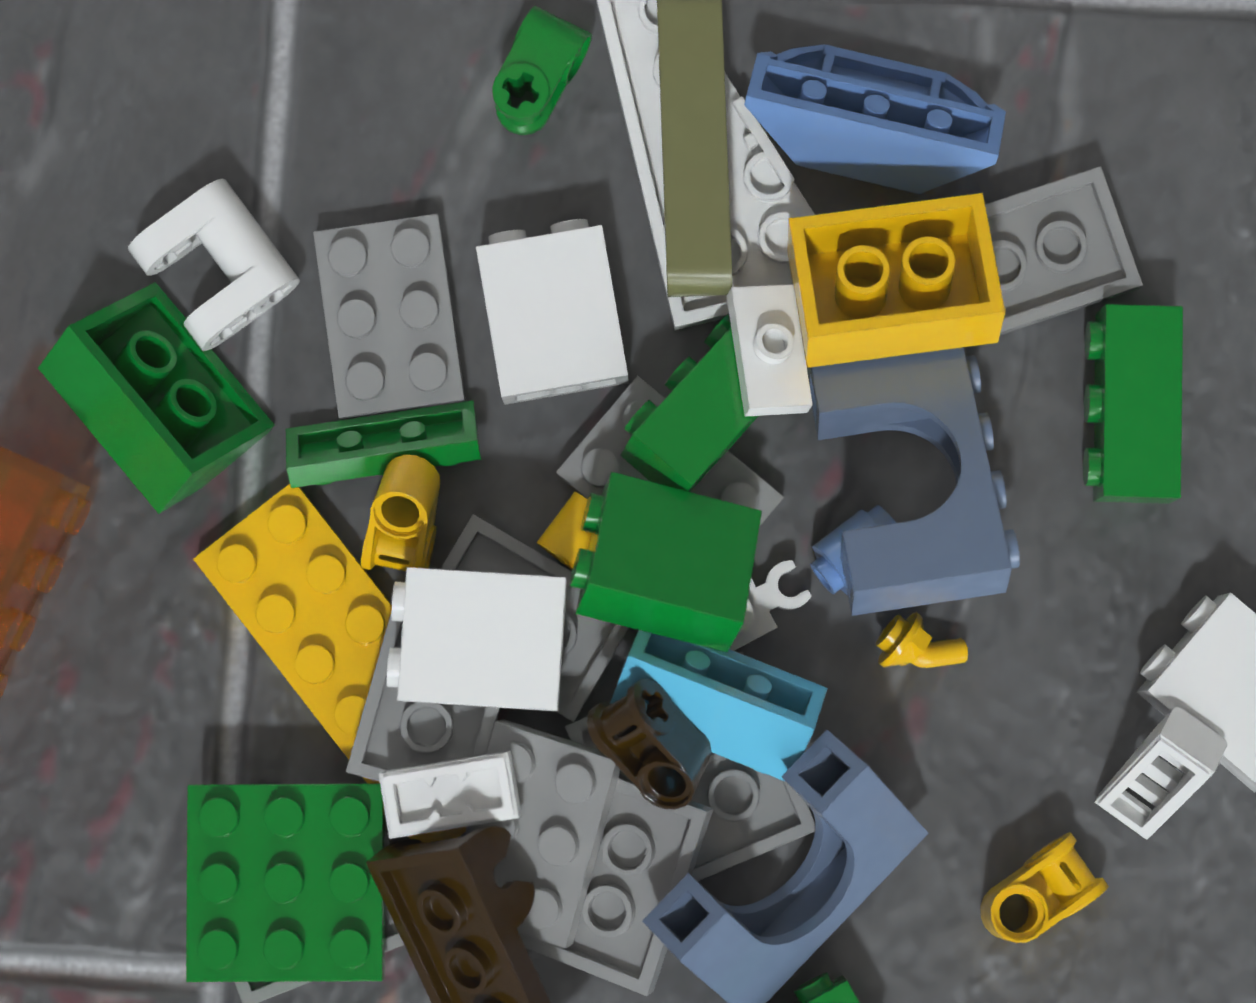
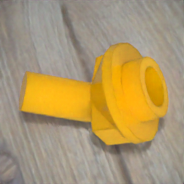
M917 612L912 613L906 620L900 615H896L887 624L876 641V646L882 650L878 663L883 667L895 665L902 667L911 663L917 667L931 668L965 663L968 659V647L962 638L930 642L932 637L924 631L923 618Z

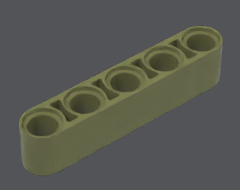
M657 0L668 297L727 295L732 287V253L722 0Z

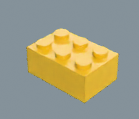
M983 193L788 219L787 254L792 284H794L807 368L998 343L1005 316V308Z

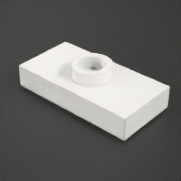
M794 284L731 287L727 294V303L744 417L807 413L813 404Z
M511 751L379 773L389 839L516 819L522 816Z

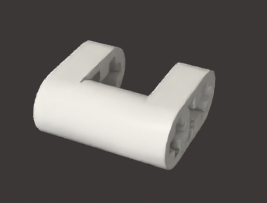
M226 179L215 180L195 192L138 234L128 246L129 252L146 275L151 276L167 269L200 244H203L227 276L231 284L193 311L184 322L185 328L202 351L210 350L232 337L286 297L296 288L300 281Z

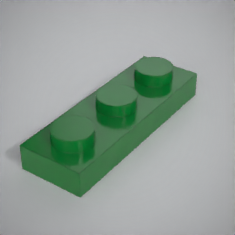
M474 400L286 428V470L291 488L327 485L335 481L375 475L383 476L387 464L395 457L402 455L419 456L434 466H452L461 462L481 460Z

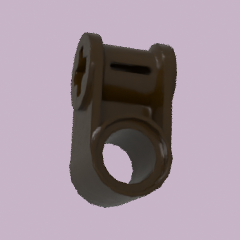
M647 678L640 679L628 688L626 696L614 703H599L588 712L587 727L593 743L601 753L610 758L634 783L646 800L660 808L674 810L685 807L692 800L712 753L711 745L705 734L686 718L659 684Z

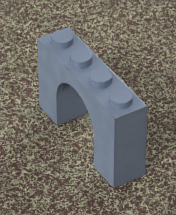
M964 347L808 368L813 404L811 408L818 440L887 430L912 433L929 441L942 452L950 463L956 480V488L949 499L941 507L925 517L907 522L842 531L840 558L851 615L855 616L1006 593L1011 570L1019 568L1020 565L1019 548L1014 530H1003L999 509L1006 508V490L1001 471H991L986 451L993 450V431L988 412L978 413L974 394L981 391V379L976 356H965Z
M828 729L781 776L809 805L815 817V834L811 848L795 874L777 891L758 902L744 906H730L717 900L688 873L642 920L680 962L728 1003H766L928 835L925 828L870 767Z

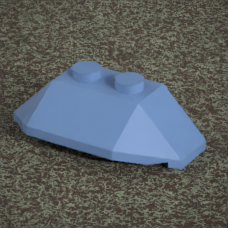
M825 44L792 48L778 54H774L771 51L757 53L744 104L795 165L916 194L924 193L995 165L999 156L1006 115L1005 110L995 104L988 105L974 90L947 73Z

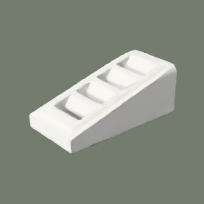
M1174 707L1099 793L1095 803L1147 840L1215 773L1227 748V742L1222 736L1183 708ZM1129 787L1155 806L1152 810L1125 790Z

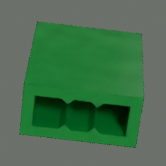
M611 471L602 494L590 493L585 507L581 531L591 533L588 550L579 548L571 574L570 587L580 589L575 614L728 652L744 624L762 511Z

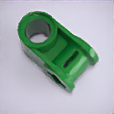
M537 6L531 8L516 34L511 51L498 75L495 77L492 87L497 118L504 128L514 134L530 135L545 126L566 86L573 80L581 67L592 40L590 32ZM526 91L532 92L534 104L529 101H523L519 108L512 107L511 95L521 98Z

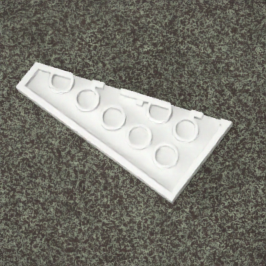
M596 0L674 330L721 320L729 313L727 295L668 297L657 0ZM725 73L732 287L792 284L787 254L788 219L815 214L798 189L793 175L762 126L745 107L743 96L740 97Z

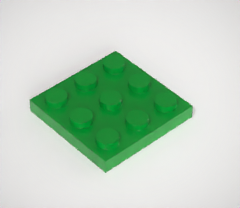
M380 783L187 785L186 982L383 981L385 979V903L366 864L370 858L385 847V809Z

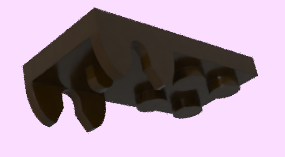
M490 826L479 828L464 837L426 843L416 839L397 841L384 847L366 862L431 1003H551L517 930L525 921L533 906L535 898L533 882L510 881L499 887L494 880V869L506 857L511 840L510 832L503 827Z

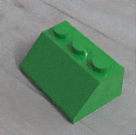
M154 282L69 325L38 369L156 512L160 514L203 488L268 434L275 424L212 349L207 351L201 350L184 326L186 320L184 315L159 285Z

